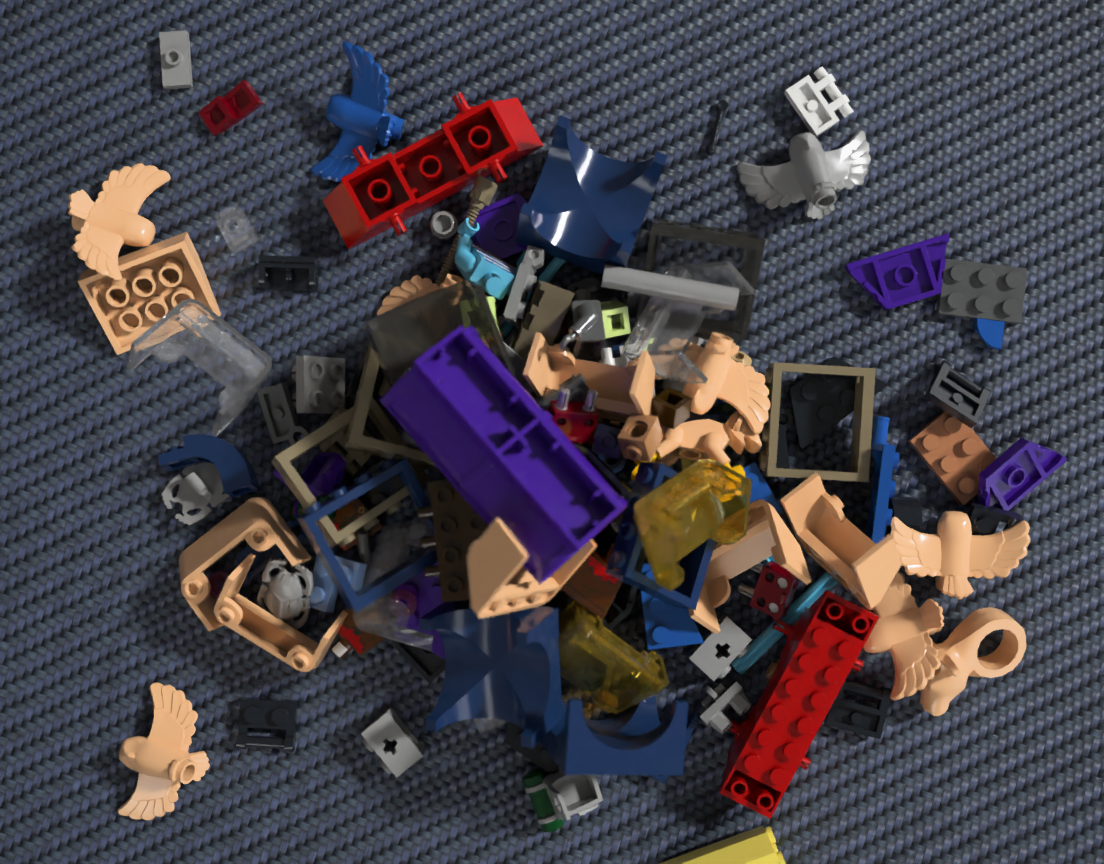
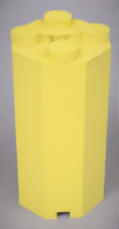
M762 825L659 864L786 863L781 851L777 849L771 827L764 828Z

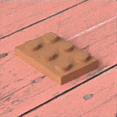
M945 411L907 441L959 505H965L978 494L979 473L997 459L972 428L966 426Z

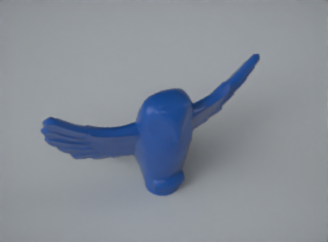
M346 41L342 43V46L349 60L353 77L351 96L340 93L332 94L326 109V118L332 124L342 129L341 135L332 151L311 168L312 174L320 176L323 180L332 179L334 182L341 181V178L352 173L359 166L352 153L354 148H356L359 156L362 157L357 147L363 146L367 157L371 160L378 141L381 146H387L389 140H400L405 122L404 119L386 112L385 107L390 94L388 89L389 78L382 72L381 66L374 62L369 52L364 51L358 45H352Z

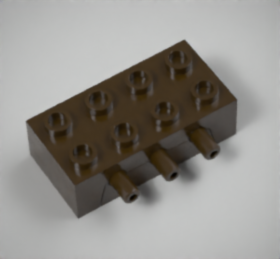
M448 479L429 482L431 506L418 507L417 516L419 519L433 517L435 535L422 536L420 543L422 548L436 547L438 565L425 566L424 575L426 578L440 577L442 602L470 599L467 567L468 549L475 541L481 538L489 526Z

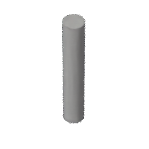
M605 264L601 287L731 311H735L739 295V288L608 264Z

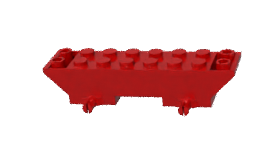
M458 93V98L456 95L452 97L459 110L454 119L441 125L442 129L392 155L390 152L378 159L369 160L363 146L357 147L362 157L359 156L356 148H354L352 153L359 166L352 173L341 178L342 182L322 200L347 248L350 250L393 227L396 236H401L402 234L397 225L400 226L403 234H405L408 230L404 226L403 221L475 183L478 176L485 178L493 174L497 183L502 182L501 177L503 181L506 180L508 176H506L503 170L504 167L543 147L518 98L495 102L490 99L480 105L469 107L463 93Z
M826 590L809 608L805 607L800 618L793 625L782 620L775 621L773 629L787 635L786 644L779 655L781 660L757 705L752 706L747 717L741 723L728 718L732 722V726L728 730L735 734L734 742L727 753L728 761L719 788L720 794L771 819L798 767L800 766L806 770L808 768L807 764L810 765L811 759L804 756L851 669L859 672L861 670L859 666L863 667L864 662L857 658L879 616Z

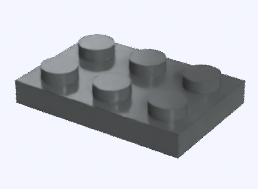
M946 259L945 270L941 276L943 280L942 289L937 297L936 315L968 319L981 318L1003 321L1010 324H1020L1022 322L1027 268Z

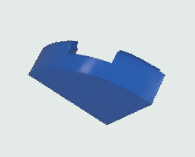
M981 318L974 319L975 331L982 341L986 343L985 345L995 350L1002 349L1005 322Z

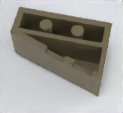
M536 280L535 288L527 302V313L524 319L520 321L511 348L527 361L536 332L542 333L547 344L552 346L554 340L557 341L562 330L561 324L570 309L575 293L547 282Z

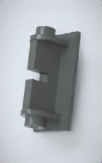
M581 373L577 376L573 374L571 378L559 385V390L552 389L545 395L537 397L536 401L544 411H548L550 400H558L561 388H564V390L568 388L570 390L568 401L575 402L586 401L588 391L591 389L586 385L587 382Z

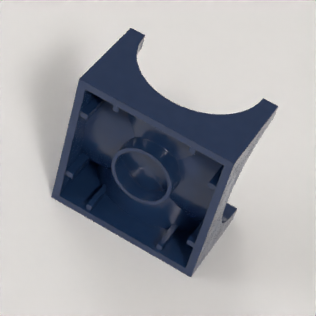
M560 115L537 185L528 204L524 203L520 211L515 242L525 246L530 245L544 249L545 253L602 275L605 264L626 268L667 155L656 152L654 157L643 162H623L608 158L581 142L572 130L571 119Z
M470 599L443 602L419 618L420 630H436L439 633L444 644L446 656L443 688L435 708L425 719L426 730L437 732L444 726L468 719H501L520 726L524 730L521 734V746L533 748L562 719L558 608L539 606L486 618H478L471 608Z
M642 677L639 692L632 704L619 715L606 720L584 719L582 700L580 698H567L566 706L561 697L562 719L540 740L541 745L565 775H683L688 702L685 700H673L670 713L664 722L660 724L656 705V679L653 677Z

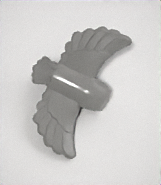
M859 130L848 143L832 151H824L819 140L812 133H800L790 140L789 162L776 166H758L739 162L737 165V172L740 175L739 181L745 188V193L748 196L755 197L756 202L765 204L768 209H774L777 206L786 207L791 202L798 203L800 200H807L805 215L812 219L817 218L821 220L825 215H829L830 211L835 209L833 205L837 200L835 191L840 192L843 188L852 189L854 185H863L864 176L868 173L867 166L871 162L869 155L870 146L866 141V135L863 130Z

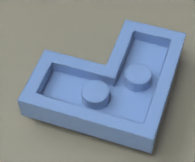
M317 555L312 574L313 592L310 596V606L323 612L333 613L338 591ZM335 555L354 591L360 590L363 585L367 564Z

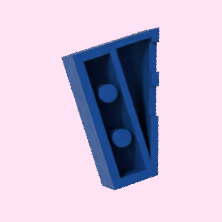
M662 559L644 562L641 574L672 589L674 578L666 561ZM639 590L645 645L648 650L704 643L694 620L689 615L688 609L674 607Z

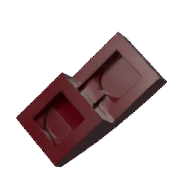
M242 80L224 97H215L198 114L212 135L216 136L249 116L263 103L250 83Z

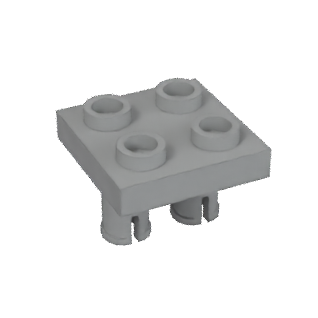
M305 355L296 356V365L292 367L291 371L296 372V374H292V379L296 382V393L292 396V399H296V402H292L296 413L333 414L341 406H344L346 409L345 359Z

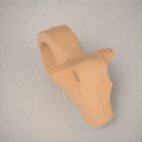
M992 607L981 608L968 615L943 643L935 644L933 642L932 646L938 650L937 658L941 665L935 670L934 677L931 680H927L926 687L921 690L919 702L923 709L933 716L943 715L948 710L950 701L966 687L968 676L994 678L1012 671L1022 660L1026 650L1024 628L1001 609ZM1003 629V638L997 649L987 656L977 657L978 647L984 637L994 630Z

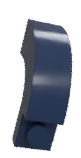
M205 434L183 436L185 447H171L167 449L166 453L158 455L160 466L170 472L199 463L214 464L220 473L224 493L232 498L260 490L256 473L248 459L231 444L218 437Z

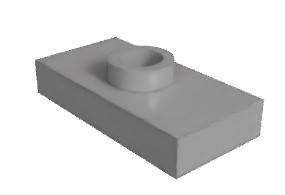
M187 30L159 32L163 87L165 90L193 88L189 33Z

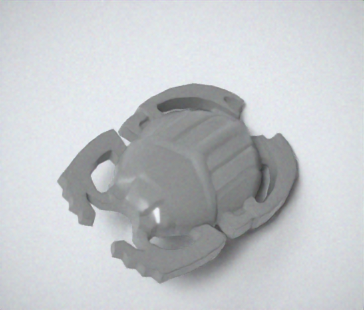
M199 463L186 467L182 471V474L186 475V477L182 479L180 474L175 476L161 494L167 509H172L170 500L174 503L179 502L182 504L184 516L176 514L175 517L179 519V522L189 526L202 520L212 511L206 505L211 503L212 507H216L230 497L226 493L222 495L224 490L220 473L217 467L210 463ZM179 484L180 487L179 491L177 492V496L173 498L172 492L174 488ZM201 508V511L196 515L191 516L187 514L190 510Z
M270 558L262 575L263 583L257 595V606L267 612L269 610V613L277 619L298 630L305 624L311 611L310 596L313 592L312 572L303 565L298 564L295 565V568L299 571L290 573L282 566L287 563L286 559ZM279 568L280 571L274 577L271 576L272 569ZM299 575L305 579L306 587H303ZM302 611L305 612L300 619L296 621L293 620L294 618L299 616Z

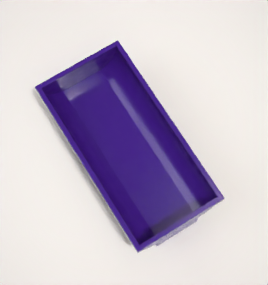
M461 325L415 360L411 370L380 399L384 407L488 526L495 519H501L529 555L522 565L539 585L628 507V502L624 497H619L553 422V417L550 413L544 411L479 338V333L474 327L464 329Z

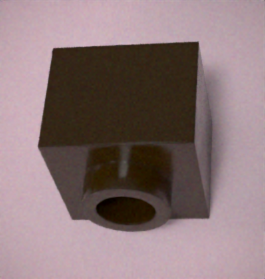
M668 387L652 398L651 416H657L659 423L674 429L689 418L692 398Z

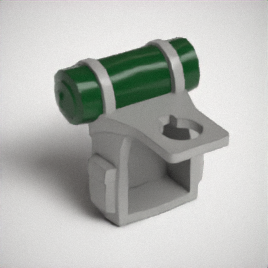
M559 767L558 772L547 776L543 769H532L522 777L525 791L528 793L536 812L538 824L541 825L545 833L555 832L564 825V820L571 819V815L577 814L582 816L597 808L598 803L603 801L595 775H565Z

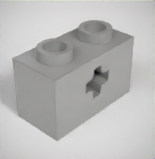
M724 614L718 619L721 632L715 634L708 630L702 636L704 643L695 644L686 654L713 681L717 678L722 679L731 669L730 663L736 657L741 658L750 649L749 643L752 640ZM717 644L724 645L726 650L724 654L717 653L715 648Z
M391 707L369 724L361 733L364 737L362 742L370 752L375 751L381 758L380 764L388 774L393 773L396 778L423 757L426 751ZM395 740L397 742L395 747L391 746L388 748L386 746L388 741Z

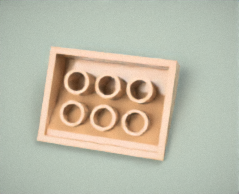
M187 232L119 257L118 267L122 275V279L119 281L109 276H103L92 269L82 271L77 281L117 355L221 316L199 255Z

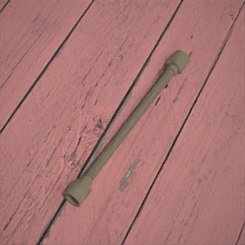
M481 176L477 177L469 194V197L472 198L469 204L471 209L468 210L469 212H467L465 217L469 218L468 223L470 226L474 225L477 219L476 215H479L478 212L482 211L484 205L489 206L498 187L496 183ZM456 235L457 238H455L454 244L450 248L451 251H449L448 257L444 261L445 264L441 267L442 270H440L435 284L441 285L446 275L451 274L452 267L456 264L455 254L460 235ZM419 321L415 323L416 325L412 329L413 332H411L412 335L408 338L410 342L415 343L416 332L420 324ZM400 355V361H397L398 364H396L397 367L392 369L390 375L385 374L377 393L378 395L383 397L405 375L403 374L405 373L404 370H406L405 367L408 366L407 364L411 360L409 356Z

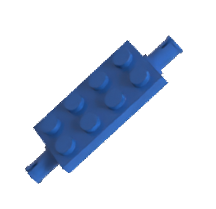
M873 416L870 454L875 460L866 531V536L876 544L885 538V527L891 525L892 509H888L890 497L894 498L896 481L891 480L892 470L897 469L899 463V452H895V445L886 443L890 418Z

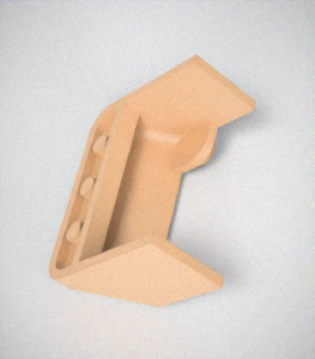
M536 332L523 376L537 397L545 395L552 389L559 390L561 383L571 378L573 374L577 376L581 373L587 382L586 385L592 391L596 390L598 392L595 406L600 414L599 418L626 423L631 413L651 416L655 367L648 351L642 350L640 358L628 361L626 367L575 359L567 346L565 350H560V344L549 346L542 333Z
M815 472L780 499L802 548L864 607L871 610L880 603L901 567L900 558L902 555L896 548L892 536L888 535L876 544L851 523L843 513L844 505L835 494L830 496L825 491L820 475Z
M253 497L247 500L185 549L179 557L181 592L208 631L222 627L224 624L220 623L214 614V606L217 601L210 593L211 585L204 572L244 540L256 551H265L277 544L292 566L311 559V556L273 504L265 497Z
M762 499L756 500L722 520L696 610L688 609L692 619L715 634L721 632L715 608L724 604L730 596L731 589L728 580L772 555L777 564L786 568L806 585L812 582L799 543L775 508L767 501ZM683 543L677 551L676 559L678 566L685 547V543Z
M495 519L481 538L475 541L468 549L467 567L472 610L478 618H486L539 607L547 603L598 545L591 539L539 585L522 565L529 555L501 519Z
M250 553L228 576L214 606L216 618L220 623L231 628L298 671L308 672L317 668L324 659L348 613L344 610L319 644L282 620L277 619L269 612L238 594L256 556Z

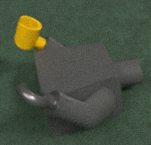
M579 289L574 291V301L571 302L568 312L569 334L562 339L559 348L560 350H565L566 345L569 343V352L574 355L575 359H599L606 340L601 302L599 300H591L590 290Z

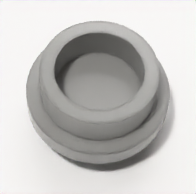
M440 211L432 217L430 228L436 237L448 239L456 233L458 222L452 213Z

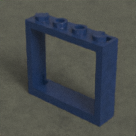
M392 457L387 461H383L379 464L381 469L373 474L367 471L354 479V485L347 489L341 486L328 494L330 499L321 504L318 501L309 504L308 507L303 509L304 514L297 517L337 591L350 611L357 613L422 572L425 566H431L438 562L436 547L426 548L355 592L316 521L398 473L417 508L431 506L406 459L396 460L395 457ZM433 517L423 518L431 534L435 535Z
M640 462L627 501L628 507L625 509L605 573L674 607L696 610L728 502L662 463ZM662 480L698 501L672 589L634 570Z

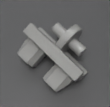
M737 682L721 697L719 696L726 690L721 683L714 690L708 685L703 688L708 696L701 704L707 710L700 718L708 728L712 727L722 735L732 726V722L724 715L730 707L740 716L744 715L751 708L750 702L744 695L743 688Z

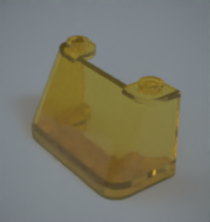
M701 459L635 503L633 518L654 579L659 585L670 592L678 587L684 580V571L676 562L709 538L722 545H730L746 536L752 480L715 460Z
M576 600L558 616L560 675L596 700L606 712L617 714L661 692L669 684L664 661L660 655L653 650L649 654L645 650L639 653L604 627L602 619L598 616L595 618L589 614L587 608Z

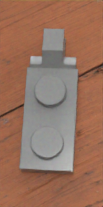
M530 245L527 247L503 314L510 324L518 326L520 318L524 319L527 313L528 303L525 301L528 292H533L537 276H534L536 269L544 264V249Z

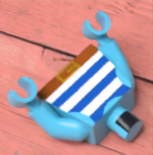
M467 217L457 228V232L461 237L458 239L455 254L456 266L468 283L502 300L505 294L510 295L519 265L523 262L526 250L516 261V268L514 265L472 243L470 238L479 230L480 226L478 222L470 226L468 223L469 218Z

